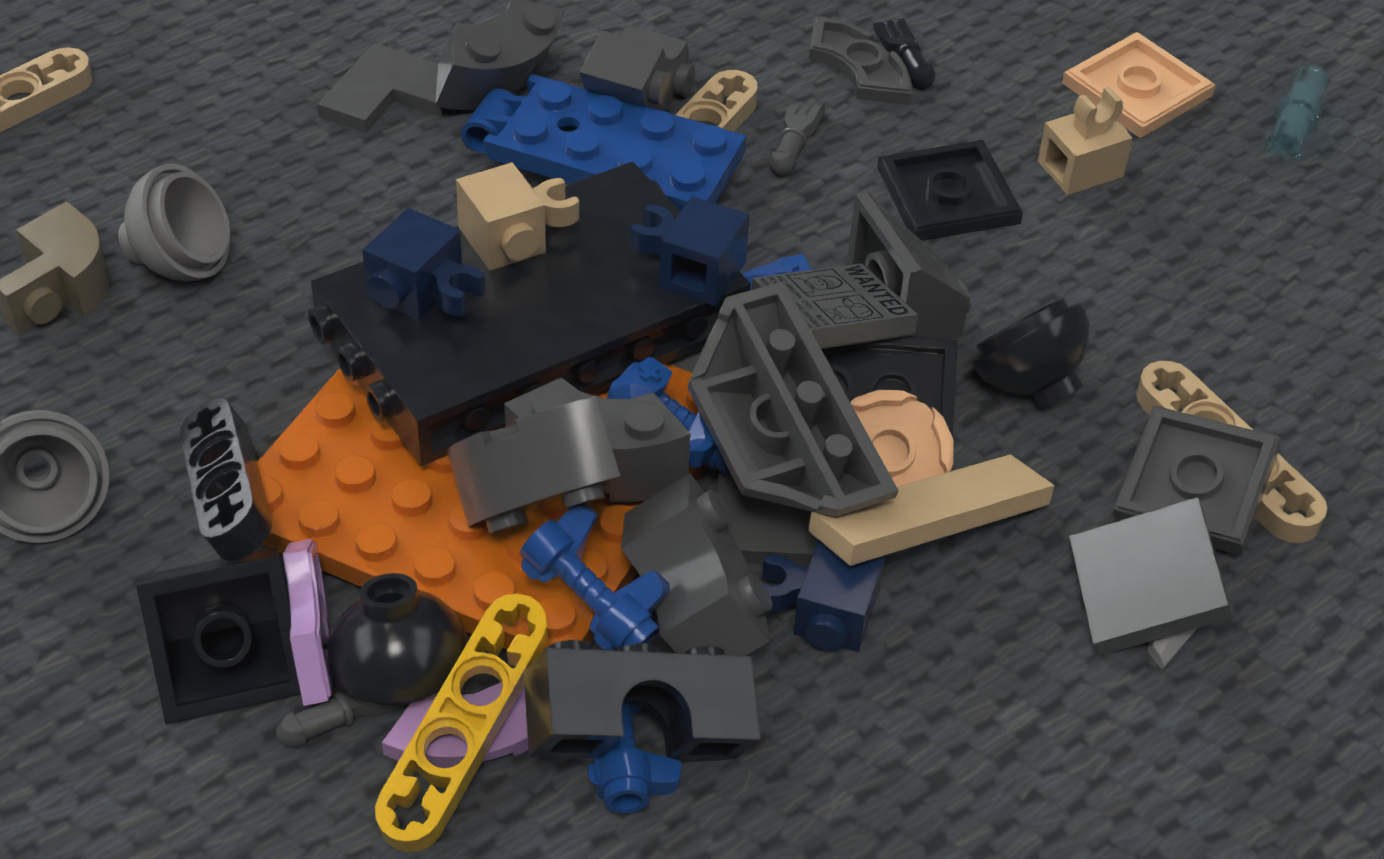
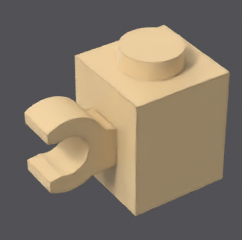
M1110 87L1103 89L1102 98L1096 106L1085 94L1080 95L1074 105V114L1045 122L1038 162L1067 195L1124 176L1133 137L1122 124L1117 122L1123 109V101Z
M511 162L456 179L458 227L489 271L546 253L545 224L552 227H566L579 220V199L571 197L565 200V181L562 178L549 179L532 188L514 163Z

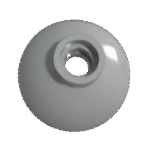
M164 164L147 172L133 186L125 206L124 222L119 228L118 238L124 254L132 262L139 265L145 264L150 270L166 278L179 282H191L215 275L224 266L230 247V225L222 201L215 190L204 179L187 167L178 164Z
M48 410L20 412L0 421V533L19 541L43 543L68 537L82 529L100 510L109 486L108 461L95 435L76 419ZM34 456L45 458L50 464L48 471L40 477L25 475L23 466L29 458Z

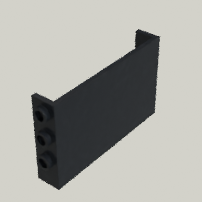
M629 162L565 186V200L571 197L579 199V220L566 227H552L545 224L546 253L489 271L461 231L462 264L474 266L485 275V294L481 298L469 292H464L466 297V313L462 317L447 314L439 307L438 303L420 321L393 309L381 306L367 298L364 263L360 262L311 281L314 308L308 310V320L318 342L322 345L329 343L336 352L339 367L345 378L350 383L357 381L363 388L368 406L377 421L383 422L386 420L419 465L423 466L447 456V449L461 440L480 432H490L505 428L504 403L559 378H563L577 390L592 395L610 387L635 362L640 363L647 357H653L661 364H665L703 348L718 318L725 298L750 291L751 283L739 272L717 306L659 288L660 255L644 254L630 247V227L633 223L644 226V208L647 204L665 207L673 214L674 219L677 218L681 211L665 196L662 188L655 180H650L633 162Z

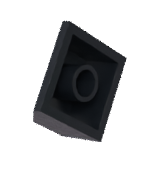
M278 547L251 552L237 560L217 559L140 575L136 587L165 724L301 694L290 641V605Z

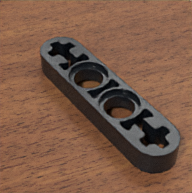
M218 398L201 405L185 419L180 429V437L199 531L223 560L232 561L250 554L263 543L272 529V519L247 425L226 399Z

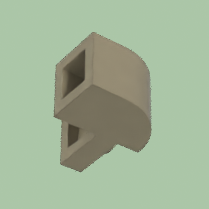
M66 201L16 230L26 265L0 279V309L6 325L18 335H21L37 324L49 323L56 318L62 309L69 305L84 317L97 308L107 294L110 280L98 231L87 217Z

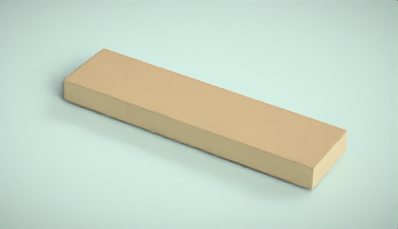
M1010 454L898 486L899 491L896 498L838 517L811 512L808 531L847 564L852 566L1050 505L1054 485Z

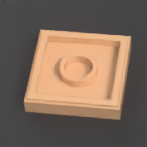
M1138 32L1065 71L1062 84L1078 95L1085 94L1095 106L1102 98L1103 89L1110 87L1123 101V109L1117 122L1139 138L1144 137L1212 97L1216 86L1210 80Z

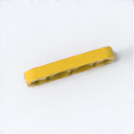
M519 593L507 594L496 599L488 607L381 790L375 805L376 821L385 841L396 850L408 853L422 851L433 845L441 836L522 692L525 670L546 648L549 639L546 613L541 604L531 596ZM520 617L527 619L531 635L529 637L524 634H518L514 637L507 650L509 665L516 667L510 668L506 662L498 657L505 643L503 626L501 624L505 623L514 626ZM486 673L500 680L503 685L501 693L495 701L488 705L477 706L470 704L461 694L465 682L476 674ZM446 734L459 736L466 742L468 747L465 757L459 764L450 768H440L427 760L426 752L428 746L435 738ZM414 772H418L423 779L431 784L421 803L427 820L424 824L411 821L406 829L402 830L399 829L400 824L393 810L398 805L403 808H410L421 792V786L418 778L412 775ZM434 786L441 787L446 790L444 793H440Z

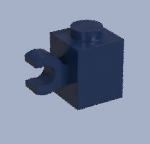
M694 196L690 198L676 219L665 207L647 204L644 208V226L633 223L630 227V247L640 253L660 255L659 288L717 306L746 263L750 214Z
M407 208L362 249L367 298L385 308L393 309L415 320L420 321L437 303L447 314L462 317L466 313V297L464 292H469L480 298L485 294L484 273L474 266L462 264L461 231L413 209Z
M820 540L817 542L809 567L795 564L788 558L780 555H766L763 562L762 578L780 583V585L776 586L763 583L773 605L772 609L768 612H780L790 606L797 605L793 635L806 638L813 646L822 650L836 651L844 648L859 653L880 591L885 555L850 566Z

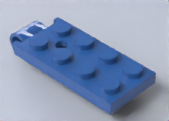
M531 74L527 80L529 94L526 97L515 96L503 89L489 91L461 129L462 140L469 150L486 154L488 159L503 164L513 162L517 168L553 179L562 178L570 184L633 162L650 180H655L660 185L665 196L680 211H682L692 196L716 203L746 150V135L673 115L665 111L622 101L613 96L598 94L535 74Z

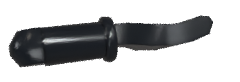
M902 18L896 19L894 22L890 20L885 21V23H874L873 29L887 52L894 51L902 59L909 72L911 82L918 88L930 87L935 81L934 68L922 56L921 48L915 43V37L905 20Z

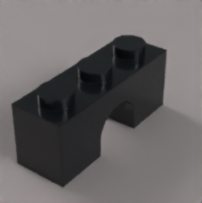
M567 640L553 643L545 648L524 672L529 757L600 758L624 736L622 704L641 706L655 716L664 733L666 757L692 761L733 760L761 740L752 656L725 655L724 649L715 646L696 647L684 653L659 652L656 645L648 643L629 644L618 648L616 651L591 650V646L587 642Z

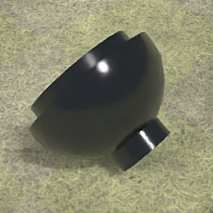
M1063 297L991 335L976 345L981 355L971 361L973 368L983 381L1000 391L1016 395H1032L1039 409L1050 406L1083 387L1076 369L1082 362L1089 343L1090 323L1082 303L1080 302L1069 307Z
M398 573L379 575L368 580L360 589V599L342 614L333 629L328 641L327 662L329 673L335 685L352 697L384 705L415 702L441 689L468 642L467 634L456 612L437 596L417 589V584L411 577Z

